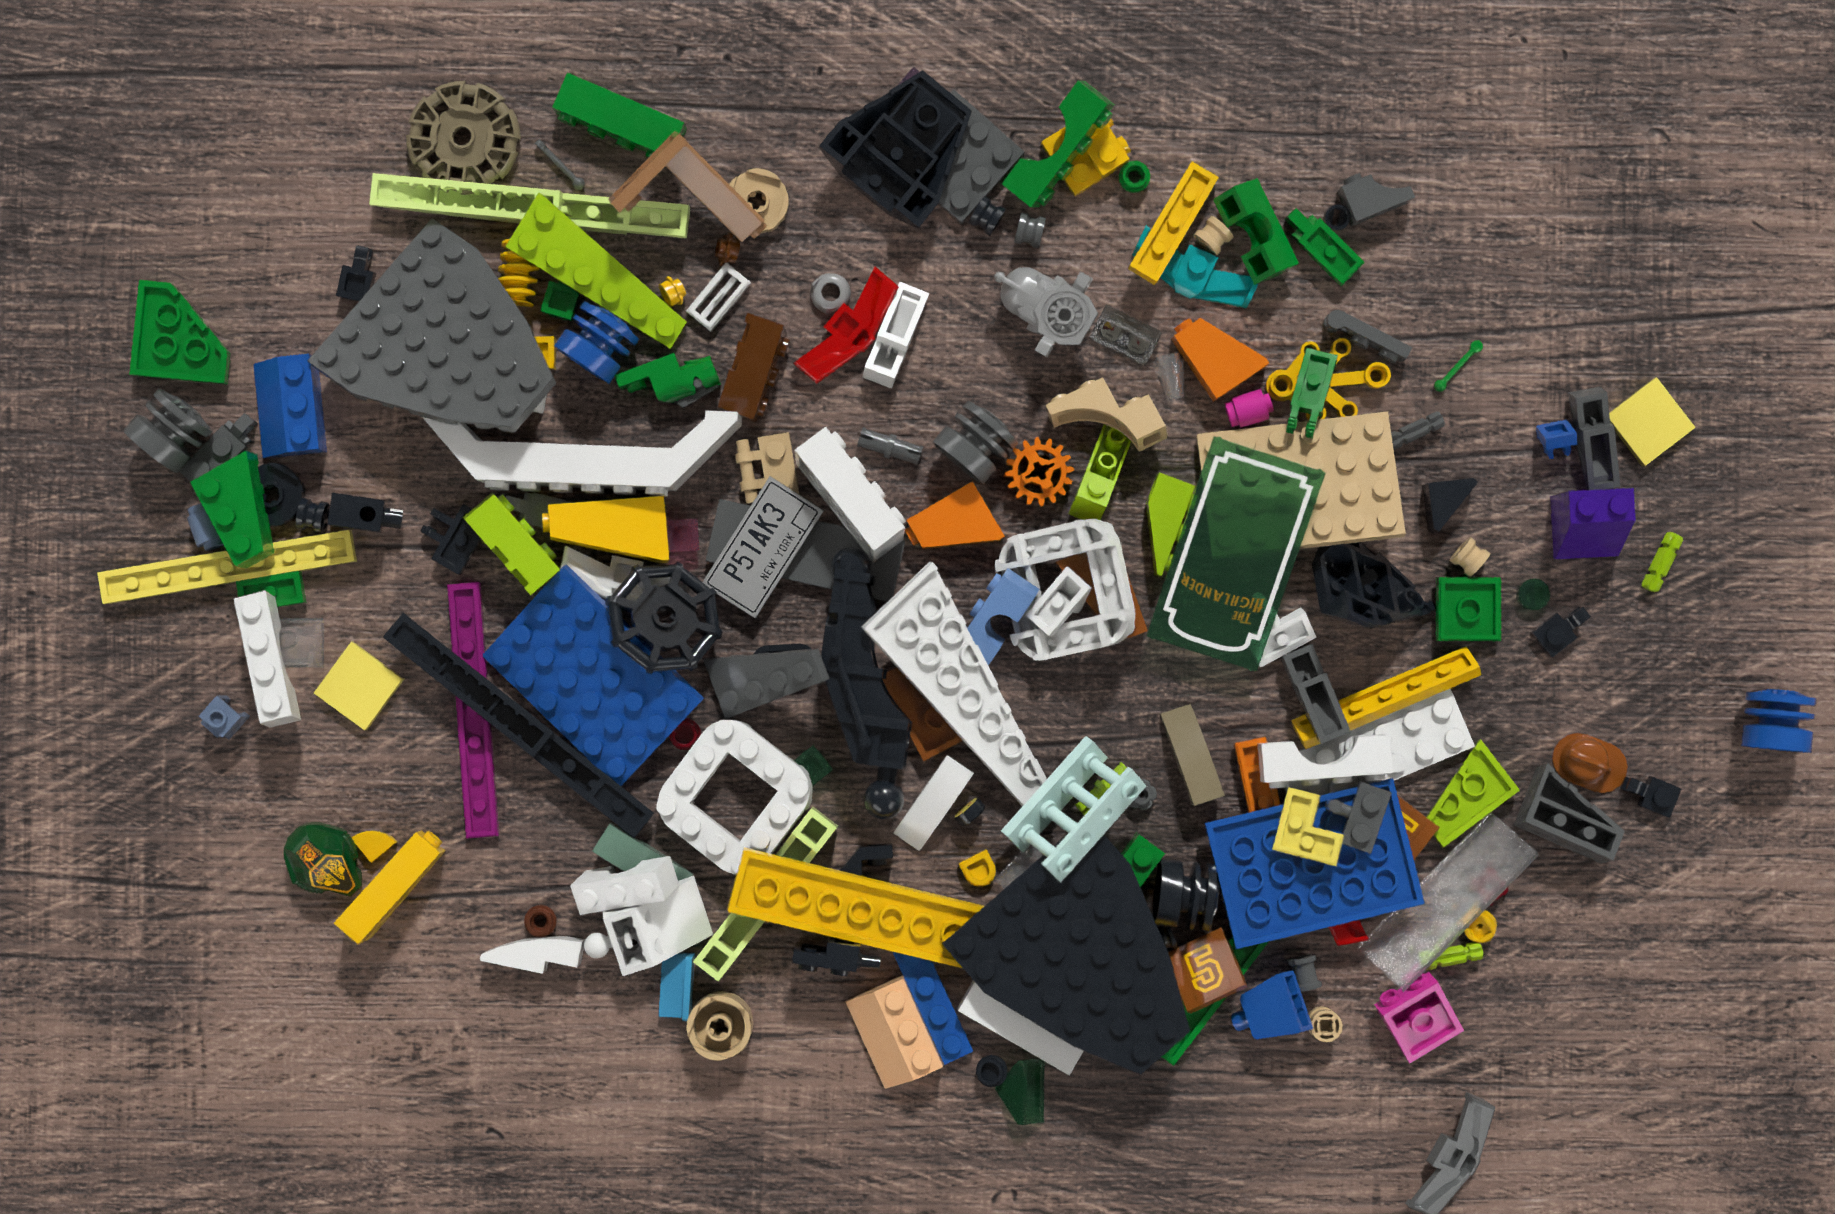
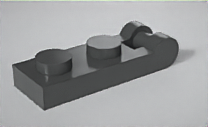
M1341 310L1330 312L1323 320V327L1326 331L1330 333L1341 331L1351 336L1350 341L1364 349L1370 346L1380 351L1378 355L1382 359L1391 363L1406 360L1413 348Z

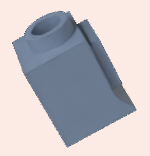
M227 695L216 696L199 717L202 719L200 723L217 738L226 737L230 740L250 715L246 712L238 714L228 705L231 699Z

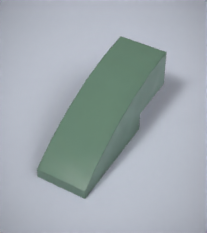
M613 823L608 825L592 852L624 872L634 868L643 860L666 857V855L641 839L633 838ZM672 860L678 881L693 875L692 872Z

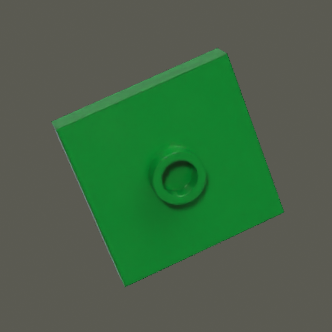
M1436 577V641H1501V577Z

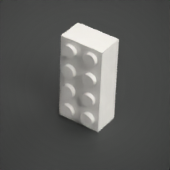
M825 427L795 449L796 465L874 563L904 540L905 527L903 523L906 521L896 507L890 509L885 503L884 498L886 495L875 481L871 484L864 475L866 470L855 456L851 459L844 450L846 444L837 432L831 434Z

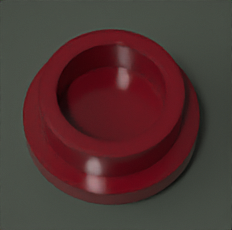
M686 718L670 734L671 743L680 750H690L700 737L701 729L694 720Z

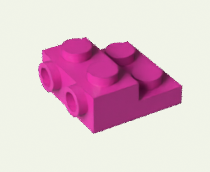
M1430 972L1411 975L1407 980V985L1399 990L1389 989L1383 992L1380 996V1001L1374 1004L1409 1064L1464 1031L1442 988Z

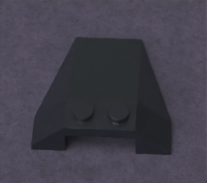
M922 70L889 90L882 97L868 103L851 116H847L839 121L819 145V149L841 177L885 213L915 228H919L940 201L972 110Z

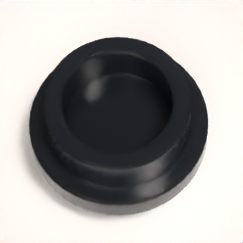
M988 1055L978 1062L976 1075L984 1086L997 1087L1007 1079L1008 1067L1001 1057Z

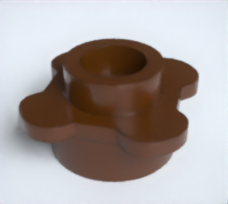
M732 232L723 235L716 243L715 256L719 257L718 265L723 266L724 263L734 264L738 258L740 240L733 238Z

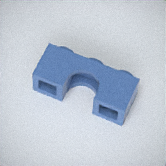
M1007 568L1003 576L996 573L986 588L991 592L986 601L979 598L969 613L974 618L967 629L988 665L1005 641L1003 637L992 629L990 618L995 615H1006L1018 623L1040 590L1009 568Z

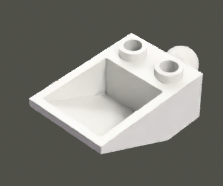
M691 876L679 880V886L665 901L602 911L608 935L605 936L602 933L590 934L584 942V949L587 955L596 959L602 958L608 953L609 948L613 947L621 973L625 976L653 967L712 936L713 931L695 877ZM632 939L638 942L635 946H633Z

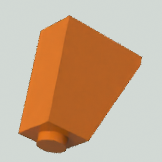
M1189 318L1174 328L1177 334L1172 337V342L1213 402L1270 364L1266 357L1202 318L1195 322H1192Z
M973 481L907 519L906 522L909 527L904 530L913 546L919 543L922 549L996 542L1005 537Z

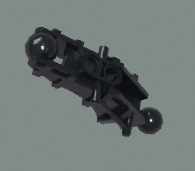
M847 547L838 551L831 563V573L834 577L829 608L830 615L826 619L821 657L829 679L825 682L854 763L879 766L877 780L866 788L864 806L867 812L874 818L889 820L897 816L904 805V794L901 787L896 784L898 769L905 770L907 767V754L913 722L898 707L883 681V679L887 680L888 670L878 667L875 642L861 628L878 611L876 610L871 586H874L875 576L870 574L871 561L868 555L861 549Z

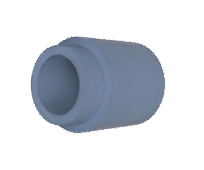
M200 503L188 508L189 516L187 520L196 546L204 547L205 551L222 547L224 544L203 505Z

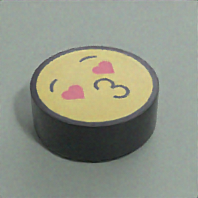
M976 797L956 813L954 819L961 827H965L984 811L985 805Z

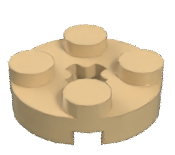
M755 168L747 170L738 177L736 176L729 185L752 208L753 204L748 202L749 198L755 197L757 193L762 194V199L766 201L765 206L754 209L765 220L764 223L767 225L762 233L774 231L785 219L789 208V197L785 185L776 174L765 169Z

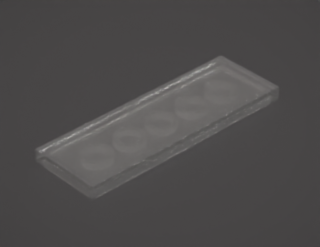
M1492 812L1489 813L1420 882L1425 904L1391 912L1368 935L1369 941L1361 942L1357 948L1395 985L1405 992L1539 854Z

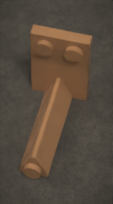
M676 131L608 198V201L619 212L624 208L629 212L642 199L639 193L666 166L741 242L749 235L755 239L767 227L764 223L765 220Z

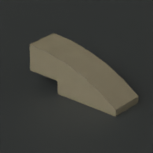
M1191 704L1161 713L1160 715L1191 805L1196 806L1225 796Z

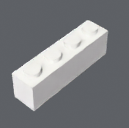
M974 980L958 1005L959 1012L1069 1076L1083 1053V1050L1068 1044L985 994Z

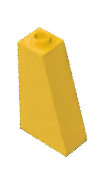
M664 496L548 505V513H542L543 533L550 532V540L658 563L669 562Z
M422 830L416 832L333 924L357 944L371 939L444 854L445 850L440 846L443 842L430 831L426 833Z

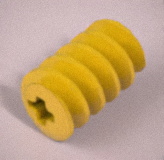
M510 239L503 240L501 246L508 251L500 253V259L507 264H502L498 267V272L504 275V277H500L498 280L516 306L532 307L534 304L526 301V297L534 296L536 292L527 288V285L537 283V279L530 276L529 272L538 271L539 268L505 248Z

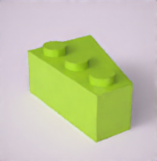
M492 492L463 518L503 562L506 568L518 579L527 592L532 595L560 571L553 562L557 556L545 542L541 546L538 545L532 538L536 533L535 530L524 518L519 522L510 513L515 508L503 494L497 498Z

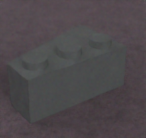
M1546 763L1536 767L1514 826L1598 863L1614 861L1625 831L1595 804H1591L1578 793L1576 787L1571 783L1568 784L1561 778L1550 764Z

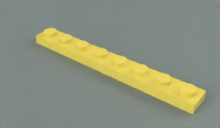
M352 530L274 542V554L247 569L236 567L228 552L221 551L98 572L102 604L357 562Z

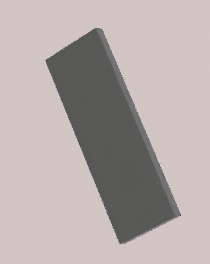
M719 499L705 561L716 562L749 510L750 505ZM817 521L782 578L833 589L834 577L831 573L833 557L838 551L847 547L864 550L846 527ZM905 540L874 563L871 561L870 574L875 576L874 586H871L874 599L888 602L893 597Z

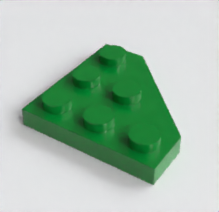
M139 280L129 375L228 385L231 353L177 287L168 282Z

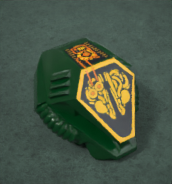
M309 822L298 826L288 836L284 847V861L291 881L297 887L316 894H322L327 890L351 897L362 886V872L356 866V859L358 858L357 847L345 829L321 822Z

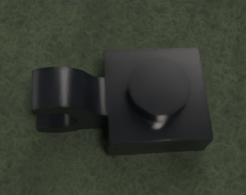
M356 245L352 267L342 265L336 292L337 297L359 302L374 285L376 273L367 271L373 256L372 249Z
M1577 607L1564 619L1558 613H1555L1530 633L1549 657L1553 658L1577 639L1572 630L1583 624L1591 616L1584 607Z
M1625 776L1620 787L1641 796L1637 804L1638 806L1671 818L1682 790L1680 787L1653 776H1649L1646 783Z

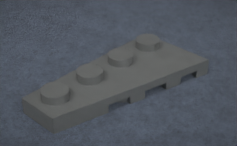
M819 649L758 653L755 655H732L729 657L718 656L703 659L725 719L829 679Z

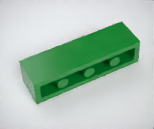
M568 72L552 106L555 113L559 115L557 118L559 121L575 127L576 123L588 127L587 132L600 139H604L607 135L616 139V145L633 152L634 148L646 152V158H649L674 131L684 137L687 130L685 123Z

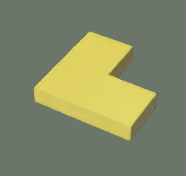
M1288 787L1272 850L1337 867L1345 835L1313 827L1321 795Z

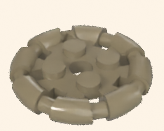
M455 81L435 88L436 92L427 98L424 96L418 102L408 122L411 124L409 135H406V145L410 160L414 167L418 166L421 170L422 178L492 184L500 177L503 180L510 172L519 153L516 151L517 141H521L520 127L514 110H509L504 103L506 99L500 93L480 83L470 85L466 84V81ZM465 97L474 98L473 106L463 104ZM445 102L449 109L439 116L434 108ZM494 110L499 117L491 122L486 114ZM423 127H431L430 137L422 136ZM461 129H467L471 132V140L466 145H458L454 140L455 134ZM495 137L505 139L503 148L494 147ZM435 152L440 160L432 165L428 158ZM488 160L492 168L482 174L478 167L483 166ZM453 168L463 170L462 179L452 178ZM462 190L461 195H470L474 193L472 191Z

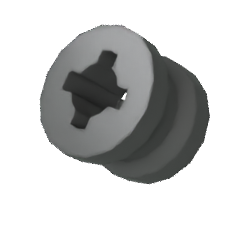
M1021 212L1014 243L1021 244L1026 242L1030 243L1033 248L1039 249L1046 217L1032 218L1028 213Z

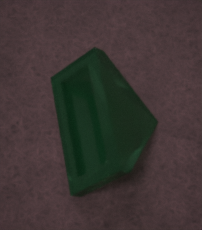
M1040 1058L1018 1060L1008 1072L1005 1082L995 1088L1017 1125L1044 1122L1045 1061Z

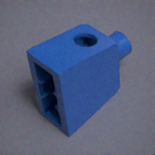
M1293 970L1276 974L1242 994L1240 1001L1243 1010L1234 1012L1231 1015L1234 1028L1237 1031L1250 1028L1254 1039L1291 1035L1314 1029Z

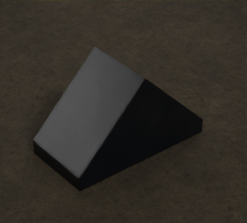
M1469 478L1422 485L1427 529L1432 534L1441 530L1476 486L1477 480Z

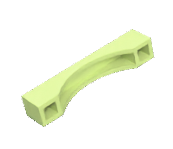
M812 807L776 855L810 863L838 825ZM730 913L693 962L719 982L765 921Z

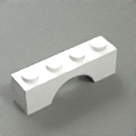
M267 591L234 598L260 723L271 728L301 720L295 689L289 680L282 658L279 639L282 627L275 597Z
M1390 734L1353 736L1347 751L1339 759L1327 764H1315L1307 760L1299 752L1293 741L1257 743L1260 782L1269 783V788L1289 787L1288 781L1301 780V786L1320 785V779L1333 778V783L1353 782L1352 776L1365 775V781L1385 780L1384 774L1393 773Z

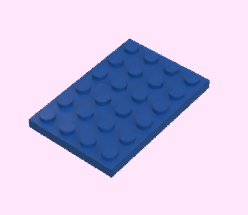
M566 564L483 653V657L593 765L622 786L705 698L676 670L653 672L652 675L645 673L646 669L617 647L613 648L610 643L612 632L608 606ZM623 620L624 631L631 629L632 627ZM636 636L630 640L647 655L650 654L652 648Z
M1393 778L1369 783V785L1392 792L1372 853L1370 854L1342 844L1337 867L1272 850L1284 804L1204 823L1235 949L1425 904ZM1357 787L1321 795L1313 827L1342 834L1347 818L1328 812L1325 809V803L1333 799L1351 806Z

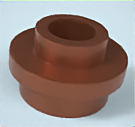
M536 905L526 913L524 924L531 935L545 937L555 929L557 918L550 907ZM537 915L545 916L547 920L545 926L541 927L536 924L535 919Z

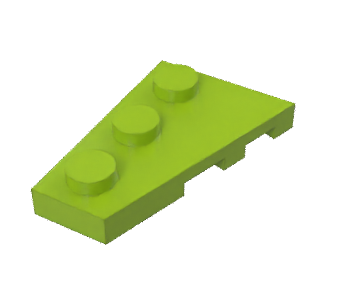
M1481 739L1478 740L1426 816L1440 827L1433 837L1442 848L1520 791Z

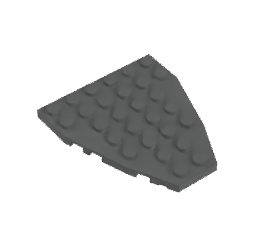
M433 218L308 360L312 367L357 399L363 401L370 399L381 402L383 406L392 409L394 406L408 410L411 414L446 424L470 423L474 424L477 428L489 429L496 427L501 431L516 432L556 385L555 378L546 363V359L538 346L530 325L479 250Z

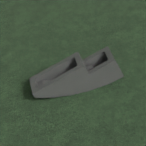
M1601 387L1568 392L1573 428L1577 432L1576 445L1587 490L1620 487L1615 427L1610 423L1607 392Z
M1313 644L1281 656L1280 659L1319 743L1323 744L1350 733L1348 723L1327 673L1323 671Z

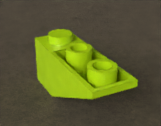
M1105 424L1103 425L1070 507L1069 515L1082 520H1101L1131 444V440L1117 429Z
M1160 472L1156 475L1145 504L1154 575L1158 577L1162 576L1163 571L1169 572L1175 554L1170 552L1175 541L1180 543L1186 529V525L1182 523L1185 512H1192L1198 496L1193 494L1194 485Z

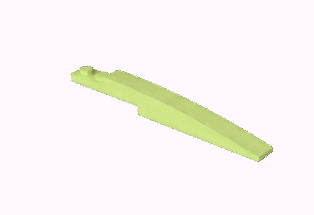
M377 173L372 175L369 205L376 207L519 224L539 192L583 231L624 235L635 233L687 238L690 206L687 204L640 200L629 212L625 208L619 212L608 201L609 197L562 193L560 190ZM462 190H468L474 193L470 195H461Z

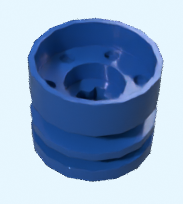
M584 301L580 309L590 316V319L586 321L580 316L574 315L572 319L582 328V331L577 334L565 329L554 344V347L597 378L610 384L621 368L611 355L615 351L621 355L629 356L631 352L620 344L621 340L623 339L636 346L640 339L632 333L628 325L602 307L600 308Z
M1777 689L1746 692L1745 700L1760 702V709L1745 708L1744 713L1759 717V723L1743 725L1741 746L1812 753L1813 732L1799 728V721L1814 720L1815 714L1800 712V706L1816 707V698L1807 697L1796 691Z

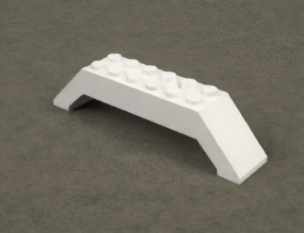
M705 411V419L672 448L482 441L465 423L459 422L458 425H453L422 417L476 480L485 483L484 487L490 488V490L509 491V485H517V489H521V491L541 492V486H547L549 490H553L556 493H572L574 487L581 488V491H584L586 494H604V489H613V492L617 493V495L634 496L636 495V490H646L645 493L649 494V496L668 497V491H677L742 426V417L738 412Z

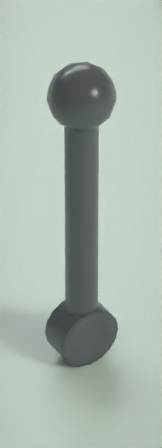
M538 139L535 142L536 146L573 182V187L576 190L583 189L585 181L582 178H577Z

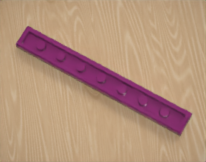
M481 582L449 584L447 589L452 652L488 679L487 660L483 657L486 647ZM456 697L466 839L499 836L492 727L489 722Z

